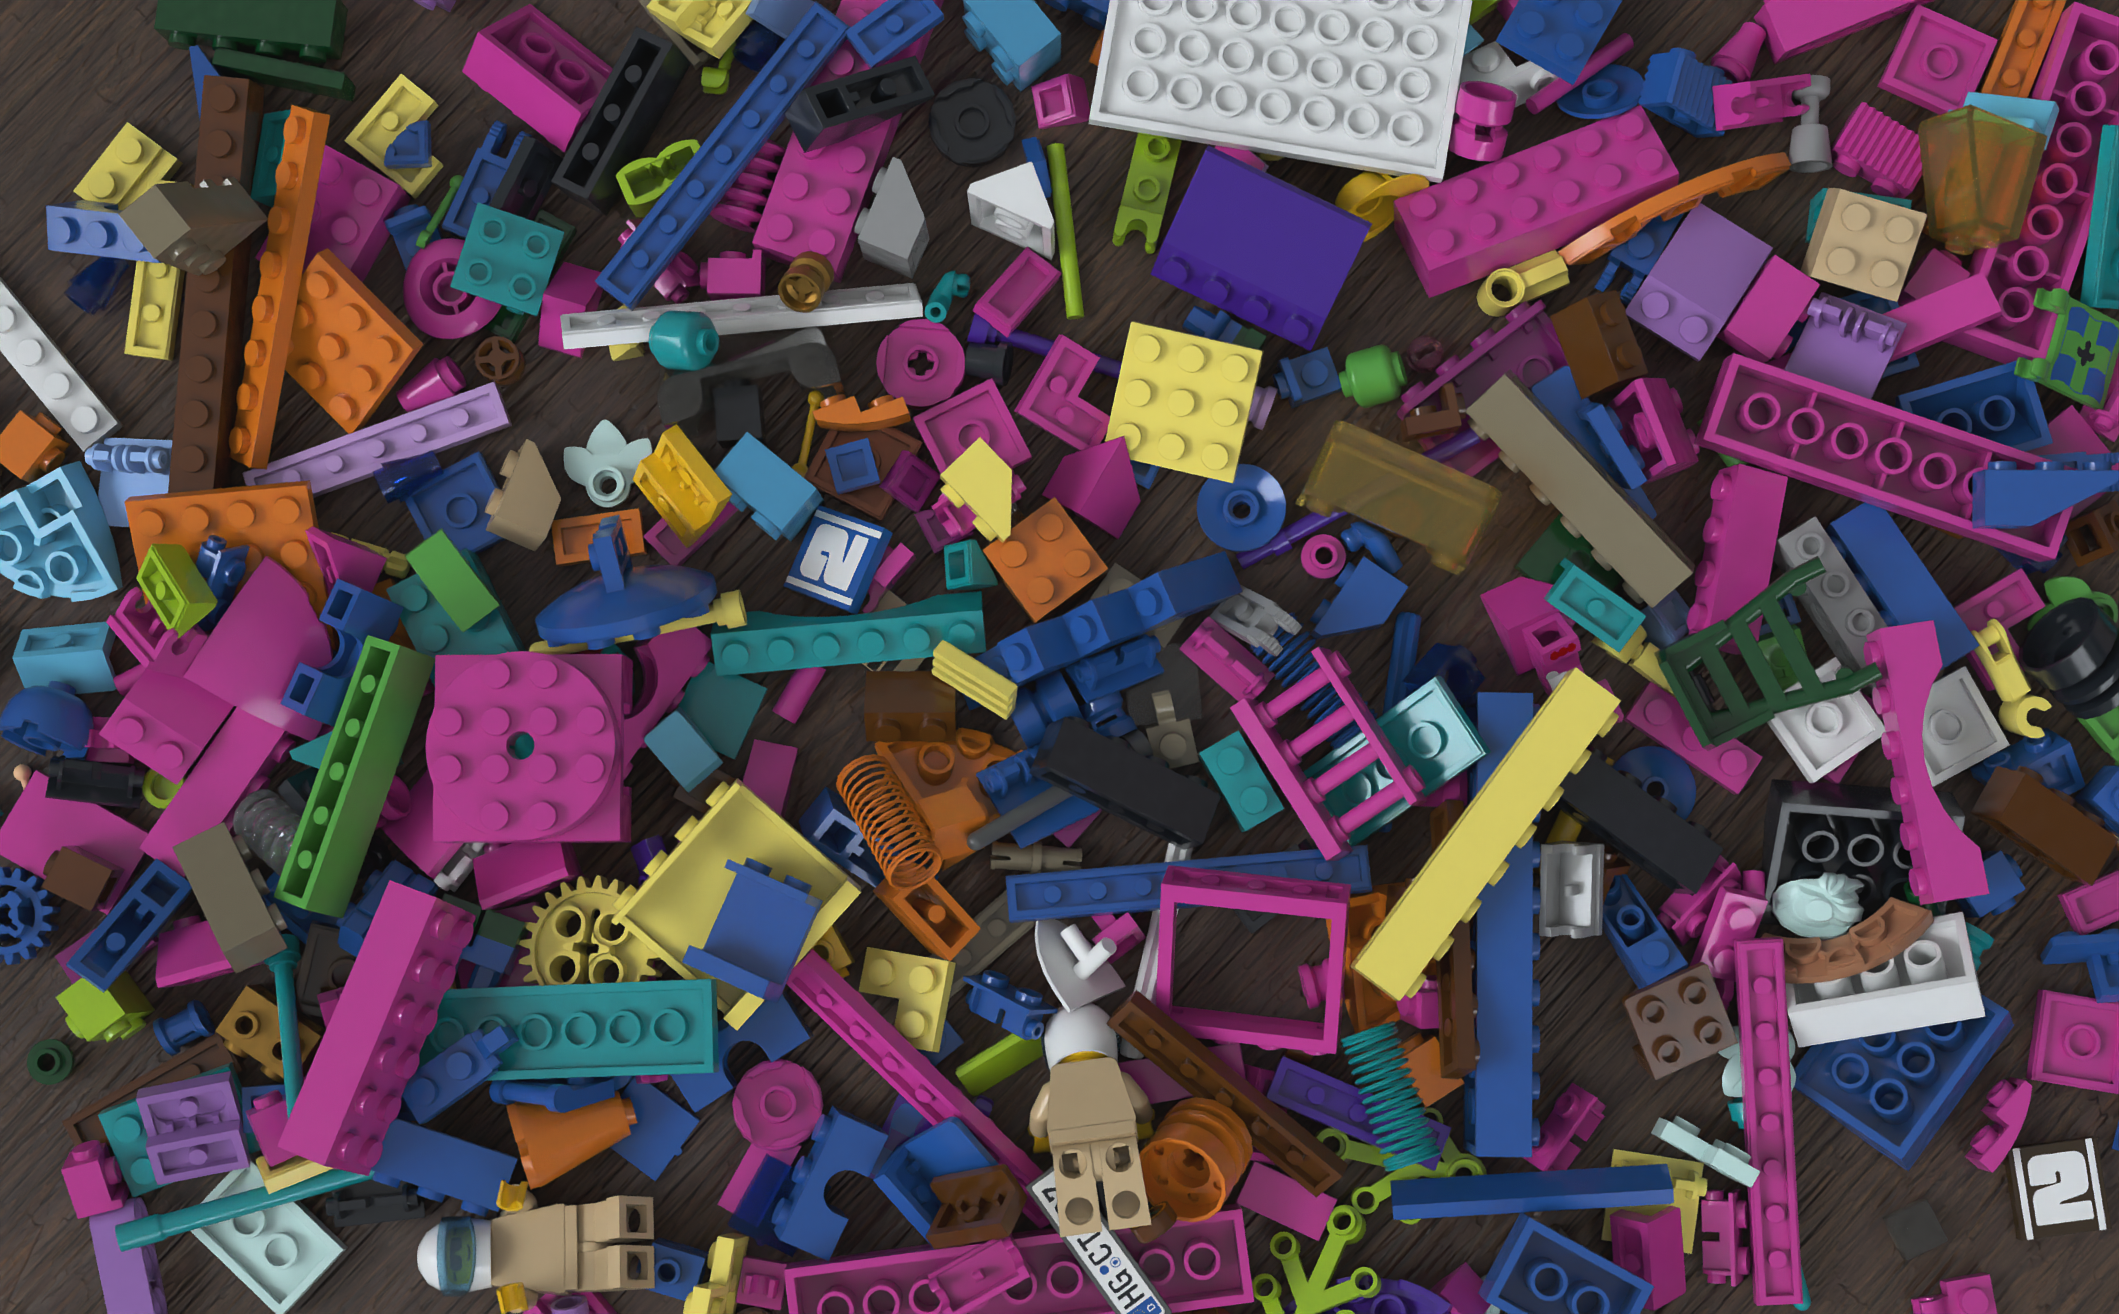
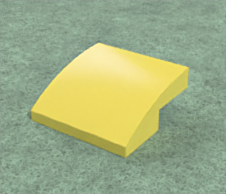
M651 0L646 6L650 13L672 30L718 59L722 57L753 20L745 14L752 0Z

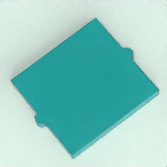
M708 662L700 674L691 678L678 707H681L691 717L715 751L736 760L768 688L743 678L739 674L716 676L715 664Z

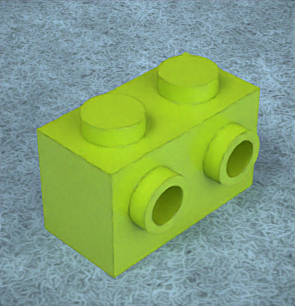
M126 970L105 993L84 978H81L55 997L68 1014L65 1018L68 1027L80 1039L85 1038L87 1042L105 1039L109 1043L118 1037L126 1040L146 1026L143 1019L155 1010Z

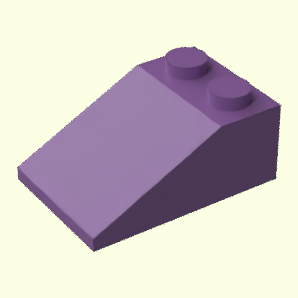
M1700 203L1698 207L1689 212L1626 308V316L1631 321L1698 362L1729 318L1773 247Z

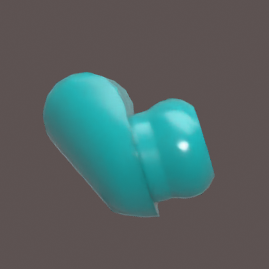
M956 270L943 275L930 295L925 307V316L929 321L934 323L943 321L946 318L953 297L965 298L969 295L971 278L968 274H956Z

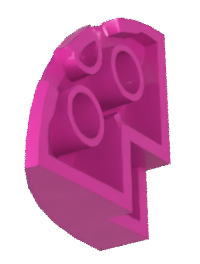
M266 556L222 616L183 677L274 726L312 741L318 737L324 723L304 716L280 703L299 662L311 667H322L332 661L331 640L325 623L319 621L309 602L310 595L306 589L281 564Z

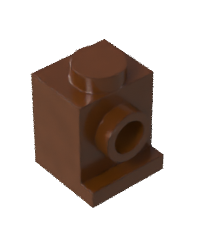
M2115 500L2068 522L2063 539L2078 567L2119 550V507ZM2086 524L2098 546L2091 551L2079 529Z

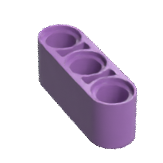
M141 1197L127 1199L122 1208L89 1216L90 1231L107 1314H168L155 1244L121 1252L116 1238L115 1225L149 1216L147 1207Z

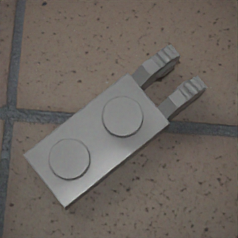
M1240 585L1243 592L1220 603L1209 617L1225 631L1256 648L1261 646L1268 653L1277 657L1283 650L1280 642L1273 637L1278 629V625L1293 635H1296L1302 626L1272 600Z

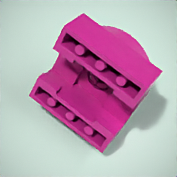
M529 651L506 652L497 655H435V707L426 735V759L433 782V842H631L632 788L623 787L624 715H632L633 660L622 654H543ZM528 733L534 740V750L529 757L520 760L516 756L515 750L509 746H515L516 740Z

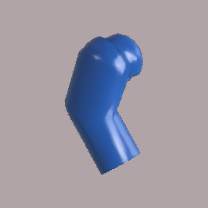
M1364 522L1351 523V528L1342 531L1341 540L1348 550L1356 552L1360 547L1364 546L1371 552L1377 565L1389 574H1393L1402 568L1403 564L1386 534Z

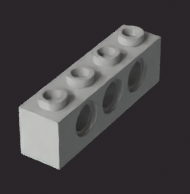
M1815 516L1777 538L1773 560L1781 573L1784 574L1788 570L1819 556L1827 572L1806 582L1805 593L1797 597L1840 664L1848 665L1853 669V672H1856L1867 666L1863 652L1864 643L1867 642L1866 635L1888 626ZM1873 683L1859 691H1861L1865 695L1872 694L1873 688L1876 687V683Z

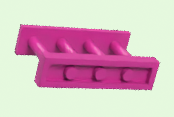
M1317 647L1311 653L1320 667L1267 704L1264 701L1259 703L1255 699L1243 698L1230 707L1326 861H1339L1353 851L1347 842L1351 838L1350 832L1403 797L1412 806H1421L1428 800L1421 791L1426 788L1422 777L1412 765L1407 767L1404 765L1347 677L1352 673L1347 661L1337 650L1332 653L1330 649ZM1331 682L1345 705L1294 740L1286 739L1283 741L1274 727L1278 724L1277 718ZM1355 720L1369 743L1318 778L1310 777L1307 779L1298 765L1302 762L1301 756ZM1380 758L1394 781L1340 818L1336 815L1331 817L1322 803L1326 800L1325 794Z

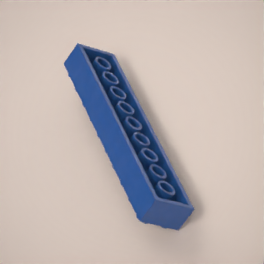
M1477 692L1465 699V713L1491 751V753L1467 769L1468 790L1465 809L1539 711L1540 705L1533 704V693ZM1541 810L1537 814L1535 819L1532 821V823L1539 822ZM1533 835L1521 849L1514 846L1504 860L1510 865L1501 879L1494 886L1487 882L1477 898L1482 903L1474 914L1473 925L1470 929V948H1473L1476 954V965L1472 974V992L1476 994L1478 999V1011L1474 1019V1037L1478 1039L1480 1044V1058L1476 1065V1070L1464 1076L1463 1148L1478 1157H1532V1146H1539L1540 1141L1539 1119L1532 1118V1099L1538 1100L1540 1095L1539 1073L1532 1072V1053H1539L1540 1030L1538 1025H1532V1007H1538L1540 1003L1539 979H1533V960H1539L1540 936L1539 933H1533V914H1539L1540 889L1539 887H1533V868H1539L1541 852L1539 841H1533Z

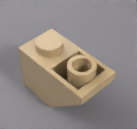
M526 439L518 452L509 451L500 471L501 475L507 477L502 490L497 488L493 490L484 512L491 515L486 531L536 551L548 535L561 497L536 444Z

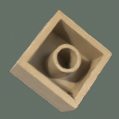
M1828 188L1800 271L1814 279L1897 302L1927 214L1847 190Z

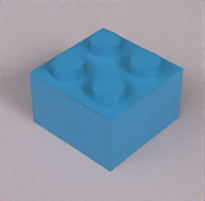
M963 0L965 15L962 19L967 26L964 33L977 51L981 52L985 48L994 59L991 66L1005 85H1009L1012 82L1021 92L1061 61V33L1034 0Z
M749 432L744 434L714 470L732 493L729 502L740 512H743L746 507L755 512L750 518L774 540L783 535L791 542L815 514L818 506L825 502L816 487Z

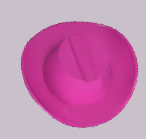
M447 238L427 244L424 249L421 248L413 256L405 274L403 300L406 311L412 322L422 332L436 338L455 339L475 333L487 325L501 308V304L450 287L465 240Z

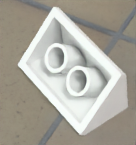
M1032 161L970 184L967 196L972 225L1020 247H1029L1038 255L1052 260L1055 253L1054 219Z

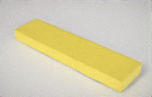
M148 178L146 191L155 184L175 182ZM136 262L124 354L173 361L185 275L184 270L164 262Z

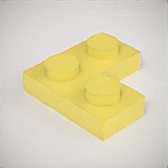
M400 74L344 141L392 181L399 184L414 199L421 194L443 168V164L433 155L432 167L387 169L384 166L386 150L396 137L408 125L417 121L427 120L439 106L435 100L404 75Z
M867 947L859 992L899 999L894 1024L898 1032L915 1049L939 1053L956 963Z
M732 1232L717 1237V1242H713L710 1247L707 1259V1266L711 1269L710 1280L707 1283L693 1287V1291L686 1298L683 1314L736 1313L737 1291L749 1236Z

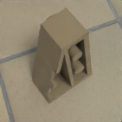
M235 177L226 178L220 186H217L212 179L203 180L199 184L201 188H193L188 181L155 184L118 214L154 259L197 276L202 273L204 275L210 274L221 267L226 261L224 255L268 220Z

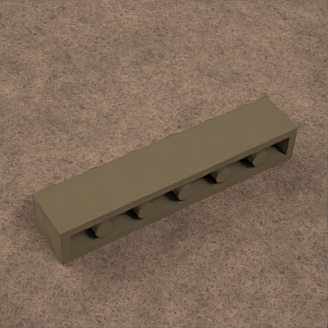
M1510 369L1465 411L1471 417L1467 422L1472 430L1485 441L1490 437L1499 446L1501 451L1498 455L1504 464L1514 473L1521 470L1533 482L1529 488L1538 500L1546 506L1552 503L1563 514L1560 518L1563 526L1577 539L1583 535L1594 547L1591 554L1605 570L1610 571L1614 568L1625 580L1622 583V587L1635 602L1641 604L1645 601L1653 608L1693 573L1695 564Z

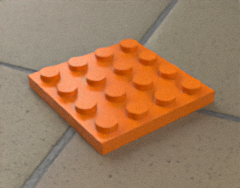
M310 480L132 496L125 501L138 571L152 544L182 545L194 564H196L202 542L208 541V537L211 535L219 536L227 541L226 548L242 545L250 546L245 560L246 570L242 579L237 584L232 602L263 559L269 556L287 569L310 595L309 602L318 619L320 618L329 595L322 571L312 552L305 531L311 527L319 528ZM143 591L144 601L146 605L149 599ZM325 623L332 648L338 652L340 646L338 632L333 626Z

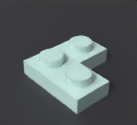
M1678 1116L1675 1117L1673 1122L1659 1117L1651 1134L1696 1160L1703 1162L1729 1179L1752 1188L1760 1171L1748 1165L1751 1159L1749 1154L1718 1139H1715L1713 1145L1708 1144L1697 1137L1701 1129Z

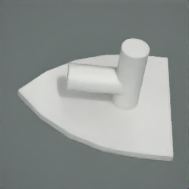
M1055 919L1036 921L1035 942L1039 962L1044 976L1068 1013L1126 987L1117 972L1107 961L1117 950L1113 940L1104 937L1093 946L1083 936L1076 924L1068 927Z

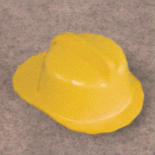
M1364 171L1343 186L1335 200V205L1372 223L1364 240L1366 242L1377 236L1394 220V200L1429 187V180L1425 176L1418 174L1392 178L1388 174Z

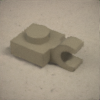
M1169 689L1151 693L1158 724L1145 726L1153 750V756L1168 762L1170 765L1169 769L1198 763L1199 758L1189 717L1176 719Z

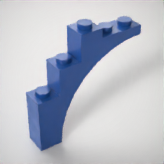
M1223 551L1159 571L1127 589L1092 599L1062 616L1025 627L997 643V646L980 654L975 659L1014 682L1020 688L1084 657L1091 656L1176 620L1212 608L1243 591L1227 554ZM963 694L969 710L983 706Z

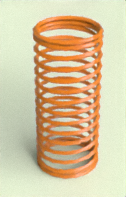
M871 754L861 756L847 764L838 775L836 782L837 790L840 796L843 797L844 803L847 804L848 810L855 819L856 825L859 826L860 832L863 833V837L871 848L872 854L875 855L876 861L883 870L889 885L898 890H910L929 882L941 869L943 862L942 854L939 848L935 846L930 833L927 832L926 826L914 808V804L910 802V797L906 795V790L902 788V783L898 781L897 775L894 774V769L891 767L889 760L884 756ZM870 761L883 763L868 765L857 771L850 777L843 790L844 779L856 766ZM876 767L886 768V771L873 772L861 778L850 792H847L852 780L860 773ZM885 774L882 779H877L864 786L858 793H853L856 787L863 781L875 775ZM893 788V790L890 793L880 796L881 794L886 792L887 789ZM891 796H897L894 800L886 802ZM874 799L867 806H862L864 802ZM895 803H901L897 808H893L887 811L892 806H894ZM878 806L873 812L866 813L868 809ZM900 810H905L902 815H898V816H895V817L891 818L892 816H894L895 814H897ZM883 813L876 820H870L872 816ZM909 817L906 822L894 826L903 818ZM887 820L880 827H875L877 823ZM907 825H913L909 830H905V831H903V832H901V833L895 835V836H894L892 839H890L889 841H887V842H882L886 837H889V836H891V835H894V834L898 833L899 831H901L902 829H904ZM892 827L885 834L878 835L881 830ZM917 832L914 837L900 842L893 849H887L890 844L901 841L910 833ZM921 839L917 845H913L903 850L897 856H891L895 851L901 850L910 845L911 843H913L915 840ZM926 851H930L927 858L917 866L905 871H893L896 867L913 863L922 857ZM917 852H920V853H919L917 856H915L914 858H912V859H910V860H908V861H905V862H903V863H900V862L903 861L906 857H908V856H910V855H913V854H915V853H917ZM933 854L936 855L934 862L920 874L904 879L892 877V874H908L918 870L930 860ZM908 881H913V882L903 883V884H902V883H896V882H908Z

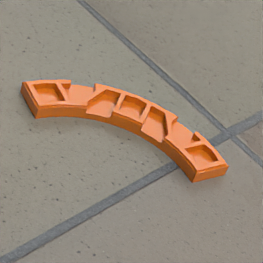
M1781 152L1743 160L1708 172L1622 212L1558 251V253L1563 257L1565 264L1568 266L1590 264L1617 246L1637 236V233L1647 223L1659 215L1665 222L1698 207L1705 195L1717 192L1720 197L1724 198L1742 192L1759 190L1789 170V167L1792 165L1786 153Z

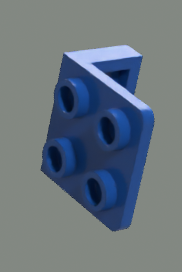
M951 1116L898 1145L873 1181L930 1244L926 1234L942 1205L930 1187L933 1178L999 1165V1163L959 1118Z

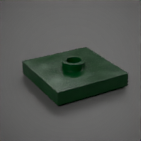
M1561 512L1514 566L1527 578L1555 584L1565 570L1559 565L1565 557L1611 591L1622 579L1614 568L1607 571L1595 560L1591 554L1594 547L1583 535L1577 539L1563 526L1560 518L1563 516Z

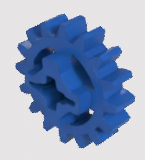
M0 867V888L9 885L17 887L14 891H9L6 896L0 894V943L7 941L11 935L22 940L12 946L0 945V964L3 959H5L7 965L20 964L21 956L25 960L36 958L37 952L34 946L49 947L51 942L45 936L46 932L59 929V925L50 921V915L61 912L60 907L49 906L48 900L55 894L46 889H40L44 881L41 877L33 875L28 879V870L25 868H16L12 873L10 867ZM4 908H11L8 915L4 912ZM8 917L12 919L13 924H6Z

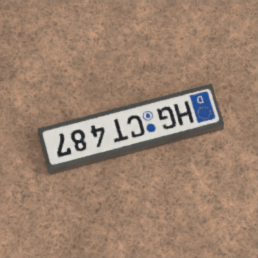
M1053 1165L1028 1183L1025 1188L1060 1235ZM1101 1211L1102 1232L1061 1237L1115 1314L1172 1313L1168 1304L1114 1230L1109 1231V1223Z

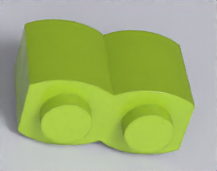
M689 139L673 143L666 147L657 158L648 157L635 160L624 166L616 174V179L624 197L636 217H646L699 150L698 140Z

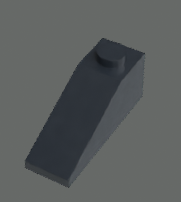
M912 56L804 88L785 115L804 153L842 142L932 99L935 94L916 56Z

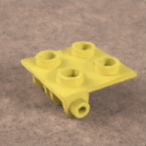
M1613 1149L1611 1167L1667 1164L1674 1189V1203L1605 1208L1601 1240L1612 1241L1610 1214L1620 1209L1652 1216L1669 1206L1679 1207L1681 1211L1683 1252L1692 1254L1699 1196L1704 1197L1707 1191V1179L1702 1178L1704 1163Z

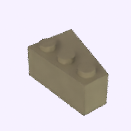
M222 822L172 847L224 956L236 974L288 948L280 932L288 928L276 903L270 906L267 905L264 896L271 892L260 870L257 868L251 871L247 861L252 859L253 855L242 834L232 837L226 824Z

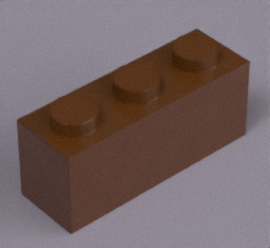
M1996 766L1970 813L2062 878L2093 886L2119 840L2103 828L2105 821L2088 811H2079L2074 808L2075 800L2064 792L2054 788H2046L2042 785L2044 778L2037 772L2024 766H2018L2017 770Z

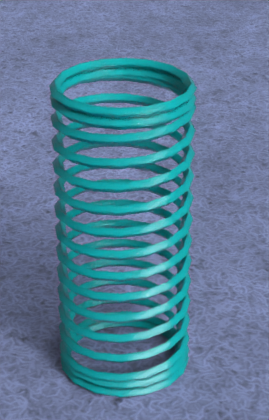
M1394 1021L1340 1040L1344 1048L1360 1043L1347 1049L1344 1052L1345 1055L1371 1050L1350 1059L1347 1064L1354 1065L1377 1059L1352 1070L1351 1074L1357 1075L1380 1069L1357 1079L1354 1084L1360 1085L1386 1078L1360 1089L1358 1094L1363 1095L1392 1087L1362 1100V1104L1366 1105L1396 1097L1367 1109L1365 1114L1369 1115L1402 1106L1369 1120L1368 1123L1372 1125L1406 1116L1374 1129L1372 1134H1380L1412 1125L1376 1140L1375 1143L1379 1145L1416 1135L1381 1149L1379 1154L1382 1155L1422 1144L1383 1160L1382 1163L1386 1167L1385 1171L1387 1172L1430 1159L1441 1153V1150H1439L1440 1146H1431L1437 1141V1138L1421 1139L1431 1134L1434 1129L1431 1127L1417 1129L1427 1124L1430 1119L1423 1117L1411 1120L1424 1114L1427 1109L1420 1107L1407 1110L1423 1101L1420 1097L1404 1100L1418 1093L1420 1089L1414 1087L1400 1090L1413 1084L1416 1079L1411 1077L1394 1081L1411 1073L1413 1069L1403 1068L1388 1072L1406 1064L1409 1059L1400 1058L1384 1062L1404 1053L1406 1049L1397 1048L1378 1053L1402 1041L1400 1038H1394L1375 1043L1398 1032L1399 1029L1395 1026L1396 1022Z

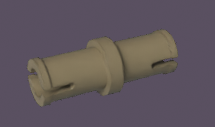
M994 841L991 844L990 869L1020 870L1030 871V874L1081 869V847L1042 846V841H1037L1023 849H1020L1017 843Z

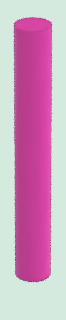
M1623 33L1592 54L1574 85L1561 78H1557L1526 100L1528 110L1532 114L1539 113L1634 47L1632 37L1627 33Z

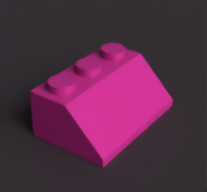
M528 4L477 33L462 72L477 83L482 90L491 94L510 109L515 116L524 120L543 135L548 142L566 152L569 150L613 68L533 5Z

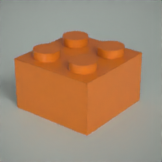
M1055 497L1011 529V535L1003 543L997 539L982 550L990 566L1034 624L1049 619L1103 579L1108 573V567Z

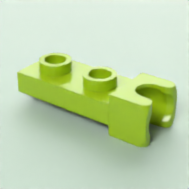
M1138 132L1114 228L1112 242L1115 246H1122L1126 235L1130 231L1139 230L1146 237L1145 251L1148 254L1156 251L1182 140Z

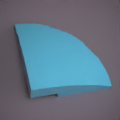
M80 461L61 466L33 483L16 489L0 498V573L15 582L13 588L22 593L41 599L50 596L71 598V602L101 597L123 587L117 552L104 510Z

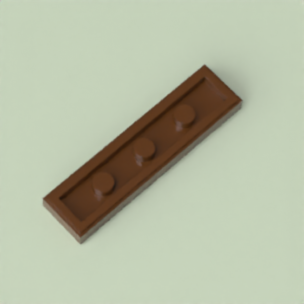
M216 1033L66 1118L62 1123L75 1147L87 1141L98 1140L100 1144L106 1142L109 1148L111 1145L98 1114L104 1109L136 1098L138 1089L182 1081L230 1062L233 1063L237 1075L247 1069L240 1056L224 1046L223 1043L226 1038Z

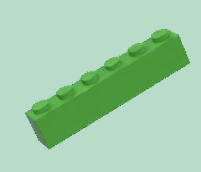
M367 635L276 887L274 898L304 910L343 919L434 666L435 658Z

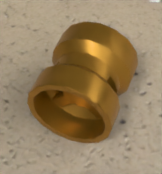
M806 251L797 255L778 285V294L782 302L796 312L805 313L813 311L820 304L825 292L829 289L834 279V269L825 256L817 252Z

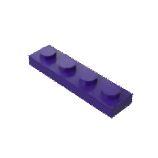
M1284 1056L1280 1057L1265 1095L1274 1104L1380 1149L1416 1136L1412 1135L1387 1143L1376 1144V1140L1412 1126L1409 1125L1380 1134H1372L1374 1129L1406 1116L1372 1125L1368 1123L1369 1120L1402 1106L1367 1115L1365 1114L1367 1109L1388 1100L1364 1105L1362 1100L1373 1096V1094L1360 1095L1358 1094L1360 1089ZM1420 1115V1116L1415 1117V1118H1413V1119H1411V1120L1418 1119V1118H1423V1117H1425V1116ZM1430 1119L1427 1124L1417 1129L1433 1128L1434 1130L1431 1134L1421 1139L1437 1138V1141L1431 1146H1440L1439 1150H1441V1153L1415 1164L1435 1171L1451 1127ZM1422 1144L1400 1149L1390 1153L1398 1155Z

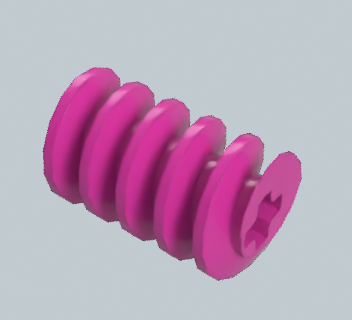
M768 139L719 202L722 204H717L710 212V215L730 227L749 233H756L750 227L751 222H760L762 214L756 208L757 206H766L768 198L762 194L763 189L772 190L774 181L768 178L769 173H778L780 165L774 159L775 157H784L786 149Z

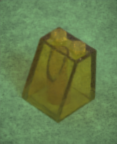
M1971 104L1921 121L1918 134L1930 238L1946 243L1945 248L1948 251L1962 255L1972 254L1974 250L1982 248H1997L1998 244L2019 239L2047 136Z

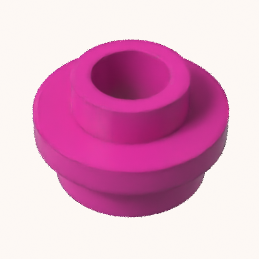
M1320 534L1310 538L1301 551L1303 568L1309 575L1317 579L1334 577L1342 570L1346 560L1343 545L1331 535ZM1321 548L1329 550L1332 555L1331 562L1328 564L1319 563L1315 557L1316 551Z

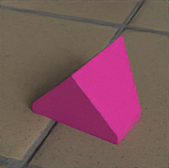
M1124 436L1064 456L1042 493V496L1049 500L1055 497L1063 508L1118 540L1141 502Z
M1522 576L1479 595L1517 676L1534 669L1522 629L1556 612L1560 613L1571 628L1575 624L1574 620L1544 599L1554 584ZM1547 631L1540 635L1537 640L1545 647L1555 639L1556 631Z

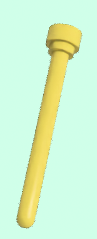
M740 590L721 593V598L714 599L713 605H709L710 611L702 616L681 618L660 626V634L716 622L718 626L727 625L728 629L747 625V616ZM633 634L615 638V644L634 640ZM546 640L535 642L529 648V652L543 654H571L589 650L587 643L549 647Z

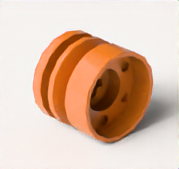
M1194 1097L1178 1102L1168 1111L1156 1132L1149 1138L1139 1154L1147 1200L1153 1206L1168 1201L1177 1214V1220L1197 1222L1207 1220L1217 1213L1231 1194L1233 1186L1237 1184L1241 1175L1246 1170L1253 1154L1252 1137L1244 1121L1231 1108L1212 1099Z

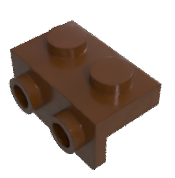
M1005 1164L934 1177L930 1187L942 1205L926 1234V1238L935 1250L952 1246L961 1247L970 1243L992 1239L1000 1240L1009 1237L1028 1196Z

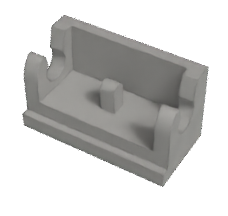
M1557 841L1541 844L1539 936L1571 935V938H1585L1602 935L1604 844L1574 841Z

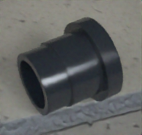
M1001 341L999 345L971 342L965 358L966 375L982 379L992 378L996 385L1006 386L1013 367L1014 350L1012 342Z

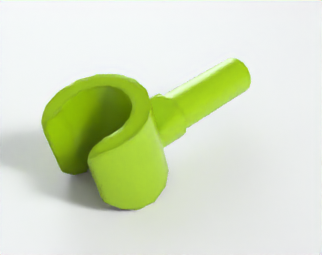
M737 38L723 54L718 68H703L701 84L704 86V93L721 95L728 91L729 70L741 43L740 38Z

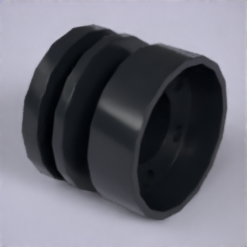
M2079 597L2068 600L2051 609L2036 622L2025 636L2019 650L2020 665L2043 688L2050 689L2053 697L2063 704L2067 711L2076 718L2085 720L2095 718L2119 706V628H2117V624L2089 598Z

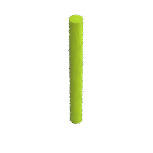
M1055 143L1047 146L1066 315L1067 319L1073 320L1083 318L1084 309L1064 144Z

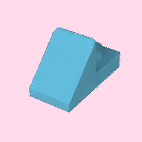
M678 707L668 717L662 719L644 737L646 745L688 793L723 764L694 721L681 707Z

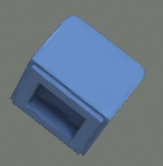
M1676 589L1669 593L1655 607L1651 608L1647 605L1640 610V612L1646 615V618L1641 623L1647 633L1644 641L1646 643L1651 642L1658 649H1662L1679 640L1689 632L1687 616L1690 608Z

